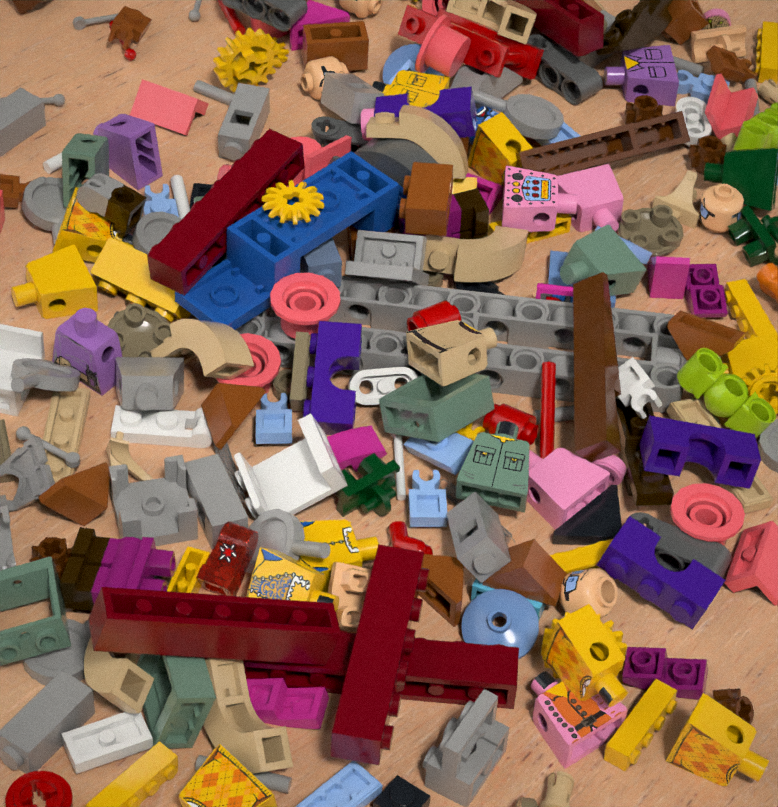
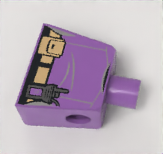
M79 309L71 318L57 328L52 362L62 366L67 365L78 370L81 373L79 382L101 396L116 385V357H122L119 337L114 330L97 320V314L93 309Z

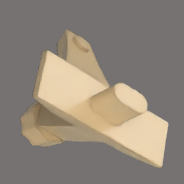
M688 170L675 191L667 196H655L652 208L657 205H667L673 211L672 216L676 217L681 224L695 229L700 215L693 207V201L697 197V191L694 190L698 174Z
M117 431L116 437L110 438L106 448L110 466L126 464L128 473L139 481L152 480V477L130 456L129 441L123 440L124 433Z

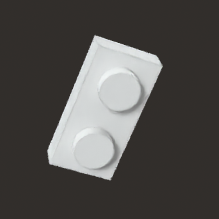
M123 712L61 733L63 746L76 774L153 747V738L141 712L139 714Z

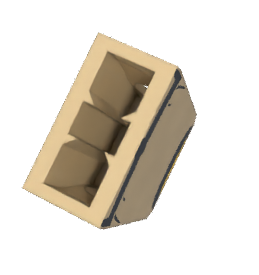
M460 320L406 332L409 365L441 386L449 385L484 370L488 365L487 350L497 347V337L492 328L489 327L478 331Z

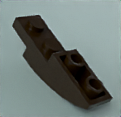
M640 0L633 10L626 9L616 15L610 29L604 34L603 48L596 50L597 55L633 50L650 43L671 22L672 17L667 9L673 0Z
M615 398L621 444L619 456L627 468L624 482L628 496H633L636 506L671 505L674 492L669 476L644 471L639 444L649 416H654L651 403L647 402L643 406V411L647 417L642 419L636 414L631 404L625 407L619 398Z

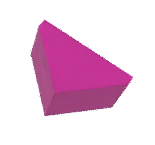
M309 0L307 2V13L290 28L291 51L303 49V25L350 22L349 13Z
M651 257L647 263L650 298L683 299L690 258Z

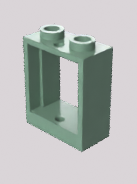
M475 373L446 386H441L428 376L422 374L379 399L386 433L440 442L495 409L489 376Z
M51 556L0 570V612L47 598L51 600L53 612L52 617L0 631V666L72 646L60 579ZM16 580H20V581H21V582L18 583V584L13 583V582L16 581Z
M141 654L137 666L155 678L143 705L147 725L153 738V746L160 741L169 749L192 748L216 699L205 659L202 657Z

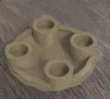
M657 205L654 208H641L638 210H625L621 215V222L618 228L620 237L652 253L651 256H662L671 253L680 246L684 236L682 225L676 217L672 216L673 211L667 205Z
M136 303L130 304L125 310L118 312L108 324V327L114 330L119 337L122 357H151L150 351L161 345L165 338L172 336L170 323L162 315Z

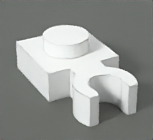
M633 357L618 367L621 395L618 398L625 407L631 404L636 414L644 419L647 416L643 411V406L647 402H654L658 408L662 406L660 398L652 390L655 385Z

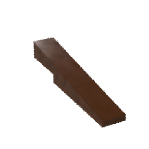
M679 111L516 153L520 168L560 176L679 146L690 142L683 112Z
M604 272L573 284L575 452L591 463L621 452L615 397L621 395L608 275Z

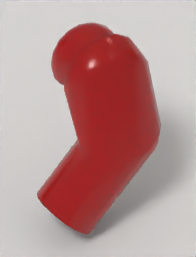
M395 521L388 526L392 547L421 551L424 554L433 555V550L429 545L425 544L422 540L409 537L407 526L404 522Z

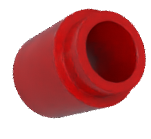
M444 300L414 312L413 316L407 319V329L410 331L455 320L462 321L461 314L455 305H451L448 301Z
M494 404L495 409L485 415L483 428L490 434L495 435L499 422L509 421L516 424L519 428L518 440L527 441L532 445L538 436L539 426L536 425V417L507 404Z

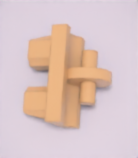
M742 24L692 31L690 44L692 48V61L694 63L708 62L709 59L706 53L713 45L735 52L737 57L746 56V26Z
M333 562L328 593L339 596V606L336 615L340 631L357 633L372 569Z

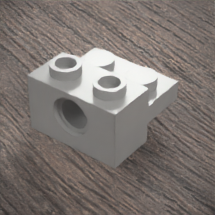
M484 689L475 702L470 700L466 704L458 719L453 717L444 730L441 744L438 747L432 746L423 761V768L426 769L425 787L464 807L470 805L507 748L509 727L495 720L498 703L497 695Z

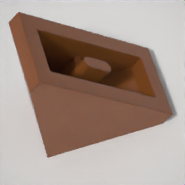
M681 310L668 321L667 325L686 361L700 348H708L718 356L732 351L745 336V332Z
M217 383L201 404L217 448L221 450L265 394L266 391L262 387Z
M105 462L61 478L41 494L38 499L43 505L85 526L108 508L109 466Z
M535 539L509 547L508 551L511 561L482 584L494 589L511 590L525 598L556 607L560 597L561 584L567 573Z
M424 554L423 568L430 569L426 592L419 591L418 595L449 624L456 627L460 624L464 565L457 557Z

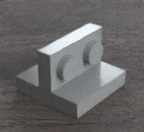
M358 230L354 261L346 260L345 275L356 278L428 286L429 274L423 272L427 237Z

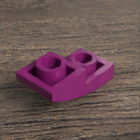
M690 264L685 295L691 314L701 318L727 317L724 287L719 284L717 265Z
M627 647L622 678L624 683L646 691L654 680L658 679L676 689V697L699 700L702 694H705L708 664L707 659L668 658L666 648Z

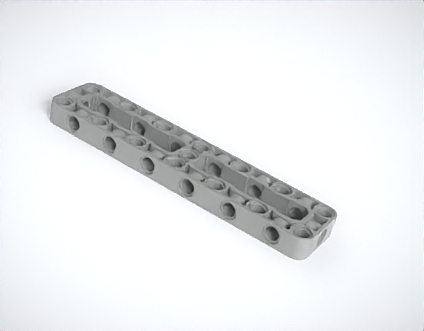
M341 276V286L337 287L340 291V306L337 313L329 319V322L369 325L371 328L362 327L360 369L341 370L336 374L352 376L357 371L364 369L407 367L412 369L418 377L421 376L423 373L409 365L407 319L412 317L414 312L445 300L458 308L464 323L478 331L490 327L494 330L497 341L508 342V344L497 343L496 348L487 350L488 365L484 370L475 373L489 376L493 393L541 398L542 363L554 362L556 364L555 400L574 402V352L549 349V347L574 350L573 303ZM269 307L236 329L239 334L261 335L272 341L280 353V367L293 369L295 339L284 333L281 328L280 317H276L272 307ZM611 307L617 356L645 358V360H635L655 385L652 390L656 392L662 402V406L659 408L654 402H650L653 412L667 413L666 411L670 403L681 401L683 387L678 382L677 372L686 363L685 357L667 328L668 321L674 315ZM311 354L310 366H315L316 355ZM617 357L618 367L629 359ZM402 377L397 378V379L395 380V381L406 382Z

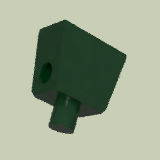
M778 147L726 151L724 164L706 162L704 182L728 184L742 194L744 204L772 211L775 209L778 183Z

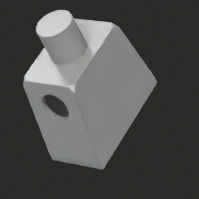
M116 357V394L122 409L147 411L172 410L175 408L184 393V358Z

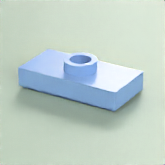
M455 432L440 442L410 437L404 443V446L409 453L456 475L461 470L474 441Z
M351 761L295 807H365L382 793L383 784L356 761Z

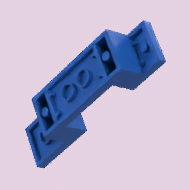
M350 151L303 180L307 184L305 188L315 186L318 190L317 192L323 194L324 200L320 201L324 203V209L317 208L320 212L318 217L311 214L309 216L310 222L306 223L303 219L298 221L297 225H293L292 221L287 220L285 223H280L278 216L271 219L268 216L271 210L264 211L261 206L227 227V259L208 270L185 296L175 292V302L199 320L223 323L236 330L271 307L270 293L274 284L283 277L300 273V257L350 225L358 230L386 232L397 225L401 198L407 199V196L403 195V187ZM293 197L287 201V204L293 205L295 202H299V198Z

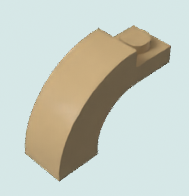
M449 0L446 8L447 12L496 30L498 35L523 44H527L537 16L535 11L513 0Z
M403 105L399 112V117H395L394 113L389 112L376 113L375 117H370L366 124V138H400L413 141L429 153L439 164L453 165V178H466L468 160L464 145L455 130L437 114L421 107Z
M495 226V230L491 235L480 239H458L426 235L427 243L423 270L453 274L454 281L488 282L508 277L518 271L523 264L528 230Z
M197 319L177 320L169 324L172 336L165 338L161 345L150 351L151 357L184 358V365L198 357L202 365L204 377L232 380L254 367L250 350L242 336L232 327L218 322Z
M90 637L84 657V675L87 684L122 711L139 714L155 678L136 665L138 654L93 651L92 639Z
M205 659L216 699L203 725L214 747L216 748L221 744L251 773L293 767L286 726L273 728L266 725L258 717L252 706L243 660Z

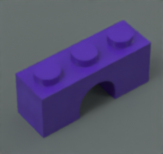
M472 86L440 90L438 100L434 104L424 107V109L443 118L455 130L459 138L476 135L477 110ZM408 93L376 97L374 117L376 113L381 112L394 113L395 117H399L402 106L410 105Z
M319 321L318 333H311L310 354L316 355L315 366H308L307 387L312 388L311 400L305 399L303 417L311 413L326 435L354 429L356 391L339 389L330 380L341 370L360 369L362 324Z
M649 416L639 444L644 471L680 477L684 463L694 462L708 468L713 474L715 483L748 489L752 485L761 462L755 434L656 416Z
M629 516L606 549L597 566L605 570L614 579H618L639 593L645 600L651 601L676 621L685 624L693 630L726 580L695 559L683 571L674 572L665 569L657 561L654 552L661 536Z

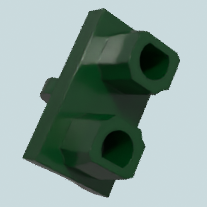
M744 206L741 209L742 218L728 226L732 241L738 246L752 239L753 242L742 247L743 255L751 267L766 260L768 263L778 265V256L774 252L777 247L776 242L778 243V216L770 217L766 215L760 222L750 206Z
M375 453L369 455L359 463L358 471L363 477L358 480L354 478L349 470H342L348 486L335 492L339 498L336 510L342 517L360 507L364 513L373 510L379 516H384L391 511L390 500L396 497V492L393 489L396 485L394 477L395 473L400 471V466L395 460L385 464Z

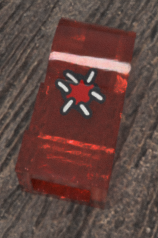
M231 521L225 523L206 565L202 564L196 577L203 589L218 595L237 596L257 546V531Z

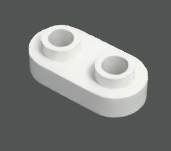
M695 97L681 98L678 100L675 112H683L690 142L684 144L689 147L690 145H697L698 138L710 136L712 130L705 114L706 103Z
M407 367L364 369L357 371L351 376L348 382V390L356 391L357 403L377 405L380 404L379 399L396 390L394 383L397 378L402 377L408 383L418 376L412 369ZM364 380L369 381L371 384V390L367 394L361 393L359 389L360 383Z

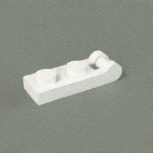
M115 406L111 427V437L113 438L116 437L117 431H121L124 433L123 440L129 441V443L207 448L212 444L213 438L202 407L196 411L124 410L121 406Z

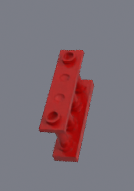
M406 6L398 35L422 45L433 24L440 16L445 14L451 18V29L471 39L470 47L463 63L498 78L501 77L503 68L506 67L522 77L535 79L544 53L543 49L529 43L523 44L498 35L496 30L447 12L445 8H439L438 14L435 16L414 6Z

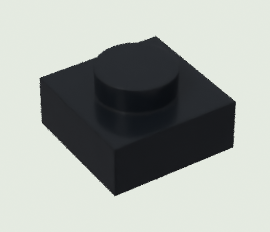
M397 775L373 802V807H429L431 796Z

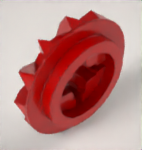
M33 771L20 776L11 784L5 798L6 807H38L36 804H33V792H36L43 801H46V807H73V795L70 785L63 777L50 771Z

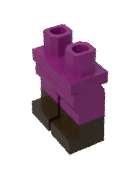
M476 188L452 194L447 235L444 237L458 239H480L487 237L489 208L479 189ZM398 216V227L401 234L426 237L425 234L406 233L405 219H400Z
M80 527L71 550V557L68 558L60 580L66 609L92 610L101 587L167 591L166 580L154 579V577H173L176 569L174 551L156 549L153 537H142V540L135 537H124L122 539L96 536L95 529Z

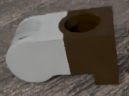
M102 173L94 174L77 191V199L80 205L85 210L97 212L115 223L113 231L123 237L141 219L147 198L116 179H112Z

